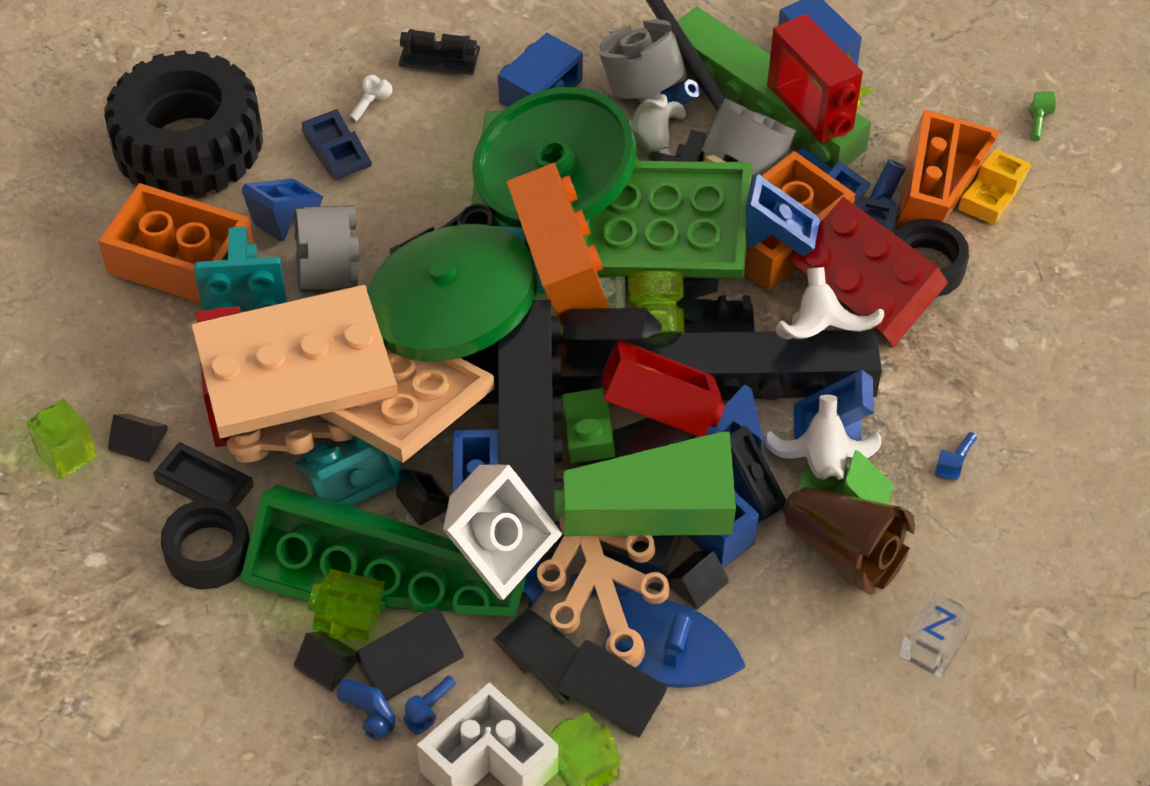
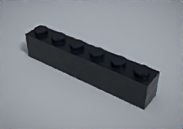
M533 300L530 309L521 322L498 341L499 465H510L562 532L560 521H555L554 490H563L564 483L563 479H554V464H563L562 437H553V423L562 422L561 396H553L552 382H561V356L552 355L551 342H560V316H551V300ZM563 532L559 539L542 556L541 563L551 560L564 537Z

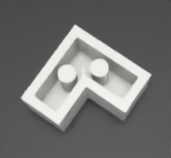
M490 682L417 744L420 772L435 786H474L489 772L504 786H544L559 772L558 744Z

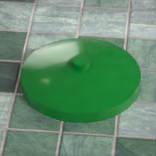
M558 87L542 90L508 106L485 129L474 152L472 163L474 183L484 204L491 209L495 217L512 227H522L506 181L555 162L561 178L569 175L576 191L578 200L571 202L574 212L582 210L587 221L607 208L627 185L636 162L635 136L623 110L613 100L601 93L579 87Z
M462 224L428 232L400 247L378 268L369 283L367 293L385 348L394 354L411 360L427 362L446 361L481 351L511 332L521 322L533 303L537 290V273L528 249L513 234L489 225Z

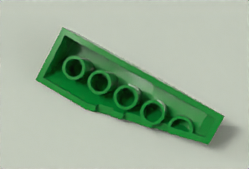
M276 484L260 496L240 582L327 608L353 606L367 607V610L394 608L412 609V612H427L437 607L440 611H455L456 614L515 617L520 605L527 574L504 600L498 599L451 539L363 509Z

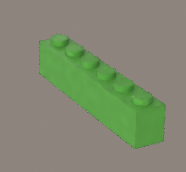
M695 7L677 20L726 98L746 107V109L763 114L796 130L791 144L799 149L803 147L832 169L839 161L847 166L867 150L871 127L869 120L856 112L853 130L842 137H836L821 144L767 86L770 54L699 7ZM684 61L686 71L694 76Z

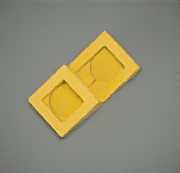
M995 149L981 165L975 182L961 197L958 210L995 225L1018 192L1032 164Z

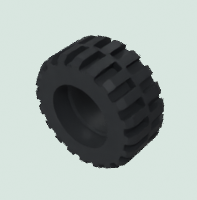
M185 50L174 51L175 54L164 56V53L153 56L152 61L147 63L141 61L134 65L130 74L125 72L116 82L117 86H113L107 97L108 103L104 108V117L118 168L136 186L141 183L182 197L184 195H194L195 198L206 196V192L216 190V192L224 190L228 187V182L233 180L236 183L246 174L245 168L250 169L258 158V153L262 149L263 130L255 87L252 81L246 77L243 70L235 64L230 66V61L218 55L212 58L207 52L196 51L195 54H187ZM202 118L208 120L197 127L186 130L171 131L161 129L167 124L180 119Z

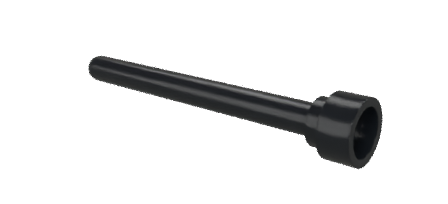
M646 0L657 19L670 22L683 60L718 112L724 99H727L664 0Z

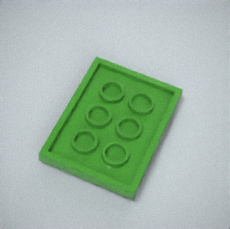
M636 161L632 175L620 195L602 212L586 221L591 234L584 236L587 247L595 245L603 266V270L598 271L597 274L608 276L744 279L747 247L745 207L753 173L752 162Z

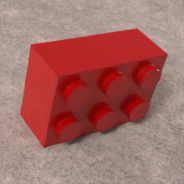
M845 197L840 199L819 224L815 249L805 256L796 252L789 260L806 280H808V268L824 267L826 284L833 290L840 305L849 313L857 316H869L878 308L883 309L884 318L882 322L871 330H876L877 335L893 347H895L948 284L938 266Z

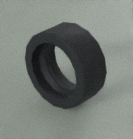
M932 219L911 221L896 231L895 235L913 249L918 247L932 248L941 251L951 260L952 264L948 267L940 268L948 284L937 297L947 295L960 286L969 260V244L960 231L950 224Z
M204 499L185 504L168 517L161 531V548L171 575L180 583L199 590L214 589L234 581L242 573L250 535L247 524L239 510L227 502ZM216 527L224 529L233 536L231 547L221 556L212 560L194 561L183 557L180 553L182 541L191 533L202 528Z

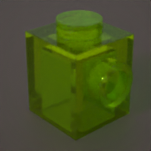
M64 398L52 406L42 409L33 418L26 421L36 453L60 480L98 456L87 423Z
M331 569L321 584H314L310 595L308 609L315 612L312 630L325 632L327 636L336 640L354 639L367 642L378 624L385 582Z
M588 712L575 720L572 718L565 719L551 730L548 736L558 744L559 772L557 774L566 786H608L620 779L621 756L616 751V741L610 730L604 724L598 726Z

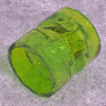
M645 271L628 275L629 300L636 304L635 308H646L662 324V329L658 333H684V310L677 306V302L683 298V274L673 271Z

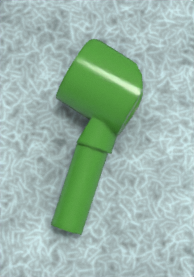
M1053 91L1035 92L1033 95V101L1029 108L1030 114L1033 115L1031 140L1039 141L1041 138L1044 114H1054L1056 99Z

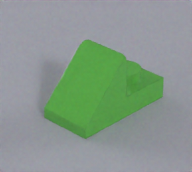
M602 388L563 394L561 397L567 425L568 451L571 464L615 457L609 402L603 400Z
M855 450L850 468L846 467L845 477L840 480L833 476H829L824 480L817 478L813 474L807 460L798 491L804 487H810L889 504L894 485L861 452Z

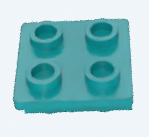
M246 227L229 228L228 260L194 263V274L203 311L240 306L242 313L288 302L281 259L279 257L258 258L256 243L249 244Z
M356 436L346 441H339L331 446L327 442L317 444L312 450L303 453L305 458L294 463L297 471L306 475L315 496L353 506L396 485L399 472L402 470L399 460Z

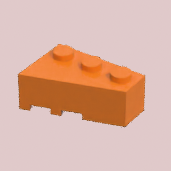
M924 109L910 140L895 227L901 228L906 223L919 219L946 222L961 197L979 173L981 165L988 158L1001 131Z
M554 162L506 181L542 286L549 300H551L556 315L560 316L561 325L564 326L566 310L610 308L597 274L598 271L603 270L600 257L595 245L587 247L584 236L591 234L582 210L574 212L571 202L578 200L570 176L561 178Z

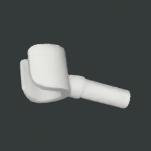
M368 75L364 78L363 89L366 92L349 115L351 121L356 123L374 99L384 101L390 97L392 85L384 79L380 82L376 75Z

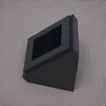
M128 413L113 414L108 449L112 452L149 462L168 427L165 424Z
M404 468L399 472L396 496L419 526L447 511L449 497L431 474Z
M695 551L666 576L669 587L696 610L728 584L729 581L714 551Z
M325 631L306 633L294 667L332 692L358 662L357 652Z

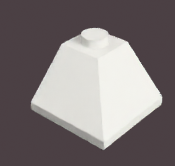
M479 465L450 496L443 527L444 532L497 598L502 600L506 598L562 535V532L510 465Z

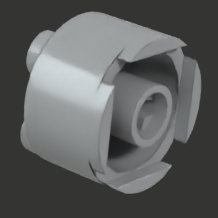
M661 19L642 21L644 28L632 31L631 26L627 25L612 32L601 41L599 45L601 49L599 51L600 58L612 93L616 99L638 98L640 103L647 99L656 100L661 91L673 84L681 83L687 78L688 75L670 22Z
M724 99L701 151L708 155H715L726 162H752V175L758 173L762 176L785 158L796 130L763 114L746 109V107L733 101Z
M354 205L295 208L296 269L299 290L347 289L358 286L357 264H351V262L359 261L358 236L350 233V230L356 229Z

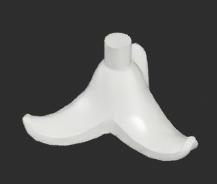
M660 94L656 100L647 99L638 106L633 120L629 121L636 143L647 153L655 151L671 155L668 150V120L672 117L683 121L686 117L684 106L675 101L668 103L665 94Z
M824 267L808 268L809 286H807L803 294L799 312L794 314L791 326L782 320L777 324L775 331L783 339H805L827 327L861 332L870 330L880 324L884 318V310L878 308L869 316H857L849 313L840 305L835 293L826 284Z
M821 395L819 397V412L813 417L807 431L801 437L787 441L769 431L765 434L764 443L773 454L781 458L795 459L806 457L813 474L819 479L824 480L829 476H833L840 480L845 477L848 458H853L854 451L858 450L866 458L871 457L881 446V436L879 433L873 432L861 441L850 439L846 435L843 423L837 414V397L834 395Z

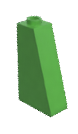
M718 432L564 471L563 490H554L555 518H564V536L732 535L736 504L730 432Z

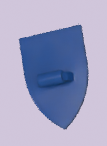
M637 592L628 600L620 602L628 628L639 633L645 648L644 658L635 668L661 682L666 687L689 688L708 685L730 677L745 668V663L732 640L716 623L702 613L669 600H665L661 604H650L644 600L642 594ZM608 630L606 639H605L604 644H603V647H602V648L605 649V650H606V641H607L608 637L611 635L609 630ZM628 639L620 640L616 645V649L620 652H627L633 647V642Z

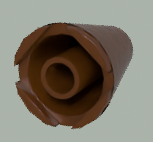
M804 487L798 492H793L787 498L783 508L786 526L858 589L870 595L875 594L872 589L873 587L886 588L898 574L910 550V547L903 544L906 531L912 534L915 531L914 515L909 510L900 506L810 487Z

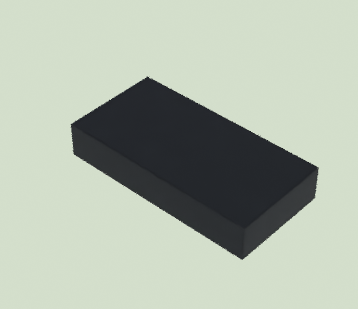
M181 442L174 447L153 472L155 482L193 501L215 499L227 502L234 508L238 507L254 487L252 477Z

